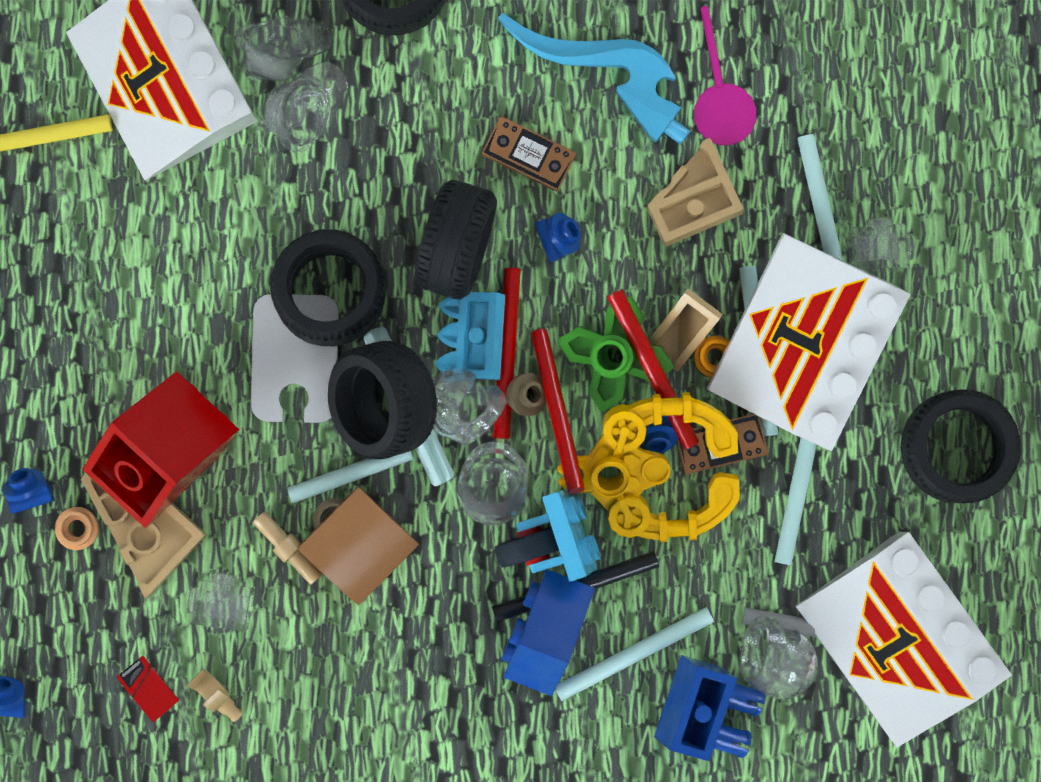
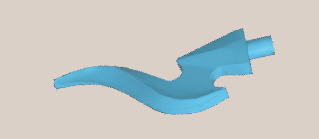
M504 13L498 17L501 24L515 39L543 59L570 66L626 69L630 74V79L626 84L617 86V95L654 142L657 143L663 133H665L681 145L691 132L674 119L680 112L681 107L657 95L656 85L663 79L675 81L676 77L664 58L652 47L629 39L598 41L554 39L523 27Z

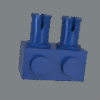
M681 655L654 737L671 751L705 761H710L713 749L743 758L747 755L749 749L741 747L740 743L751 746L752 736L750 731L737 729L722 723L727 708L750 714V716H759L763 708L755 706L754 702L765 704V692L761 689L737 684V678L720 666Z

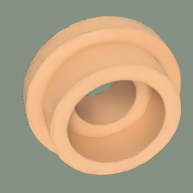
M72 507L59 515L55 524V534L58 541L64 547L72 550H81L95 542L99 534V523L96 516L90 510L83 507ZM75 520H80L85 525V531L79 537L74 536L70 530V526Z

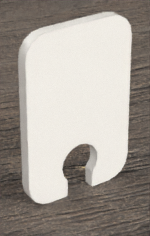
M271 294L264 295L257 300L253 310L252 412L262 421L283 422V408L279 401L280 393L286 386L298 384L305 388L309 397L308 405L304 409V422H326L331 419L328 405V383L333 366L338 360V346H318L295 336L280 319L272 302ZM292 294L296 307L305 316L318 321L339 319L338 306L330 297L324 295Z

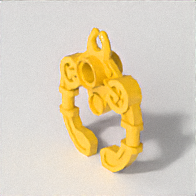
M690 392L682 393V397L661 399L660 394L652 395L651 398L639 400L630 405L621 404L612 407L604 415L602 436L588 455L577 456L580 469H582L584 474L583 483L585 490L580 493H591L607 510L611 529L619 536L628 538L639 536L646 539L659 540L660 542H668V537L688 536L689 541L697 540L698 535L719 524L740 500L738 475L723 472L714 474L707 485V504L696 511H687V519L667 520L666 512H660L658 515L650 513L647 500L641 493L655 485L663 484L669 479L671 474L669 461L662 453L648 451L639 446L645 440L647 425L651 423L662 425V416L683 415L684 423L694 422L705 428L706 445L714 457L722 458L738 453L737 430L721 411L706 402L692 398ZM560 464L557 467L558 473L563 474L562 466ZM609 466L621 470L614 478H604L599 475L603 468ZM561 477L558 480V485L567 489L565 479Z

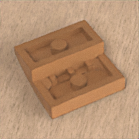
M358 485L297 549L359 606L419 543Z

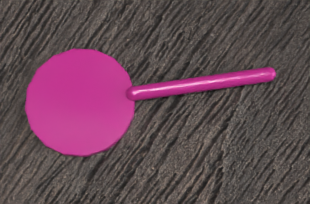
M702 6L701 15L715 85L707 88L699 96L694 107V121L698 131L706 139L711 138L712 142L717 145H733L743 141L752 132L756 123V107L752 97L743 88L734 84H723L709 8Z

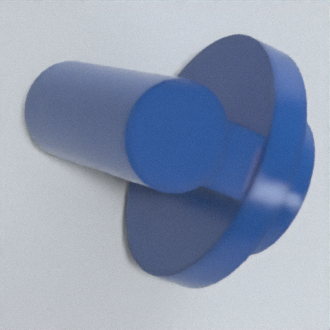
M556 213L549 218L534 223L550 263L563 259L566 255L572 254L579 249L581 231L574 219L563 213Z
M662 416V425L651 423L646 426L645 440L639 447L663 454L676 444L678 437L667 416Z
M21 468L9 475L2 488L12 514L55 500L51 486L47 484L43 473L36 469Z
M0 676V716L25 718L27 701H25L23 684L15 678Z

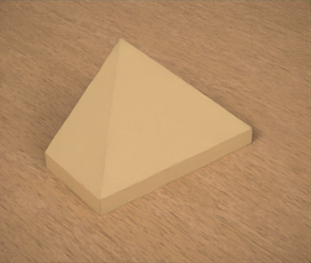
M688 288L648 341L650 344L662 345L674 364V370L678 372L723 314Z

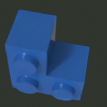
M546 569L540 584L532 581L523 602V606L530 608L526 621L520 618L517 619L501 660L508 662L503 678L552 696L571 659L595 588L576 580L569 582L568 577Z

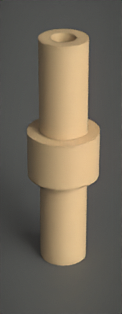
M265 511L252 522L275 547L273 552L283 563L288 561L310 585L323 575L297 549L301 544L292 533L287 535Z

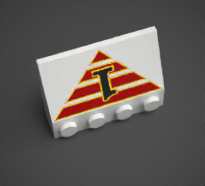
M108 0L66 32L145 181L258 122L193 0Z
M782 233L707 389L796 436L832 451L911 294L890 282Z
M897 532L795 606L808 624L815 629L817 638L895 747H899L976 702L1012 676L909 532Z

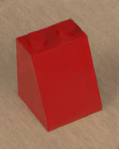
M176 371L111 422L82 470L144 528H147L225 451L240 429L207 400L194 385Z

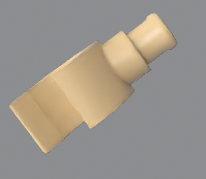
M202 669L187 684L189 688L197 691L206 700L203 706L210 711L215 712L218 710L222 715H227L232 722L237 721L241 717L243 712L235 706V702L230 698L227 689L207 670Z

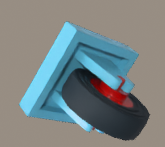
M567 489L543 496L542 499L547 513L516 523L518 529L516 533L517 538L495 546V553L501 568L526 562V565L530 566L533 574L564 564L569 582L586 577L598 569L595 561L601 559L594 536L586 535L582 520L587 518L583 500L580 494H568ZM550 522L551 527L541 529L540 525ZM560 551V555L550 556V553Z

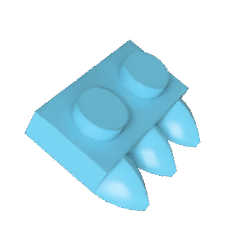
M470 292L463 299L445 298L439 304V308L451 318L458 319V322L446 325L437 333V336L444 344L456 348V351L449 352L440 357L435 364L437 368L445 375L454 378L500 380L505 294L497 292Z

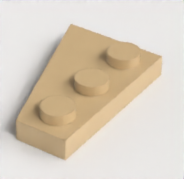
M85 474L81 478L104 524L108 526L116 540L123 559L130 566L139 583L138 586L145 599H148L207 536L203 530L173 503L147 528H144L91 477Z

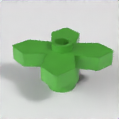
M628 296L627 299L640 325H642L644 315L633 297ZM612 306L607 308L604 334L579 326L558 340V344L570 362L593 366L595 372L588 392L598 409L602 412L625 399L628 374L649 381ZM650 344L664 373L667 374L673 370L674 364L662 345ZM614 345L621 350L623 360L615 361L611 358L610 349Z

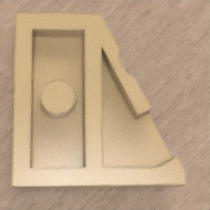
M711 138L705 139L700 144L699 150L688 163L679 168L672 176V180L667 187L660 190L648 204L649 214L664 247L743 215L744 208Z

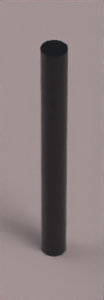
M652 551L596 570L576 581L597 589L658 568L659 563L655 552ZM526 595L492 606L497 623L529 612L530 608L523 606Z

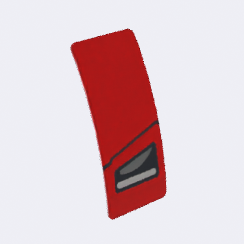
M141 656L116 676L153 723L179 701L144 656Z

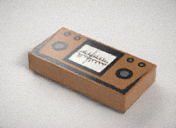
M502 116L499 117L482 152L483 157L557 193L577 155L576 152Z
M752 414L730 420L738 433V453L718 458L713 456L706 445L705 428L703 426L693 429L699 443L692 448L684 450L678 439L676 443L684 475L769 455L760 417Z

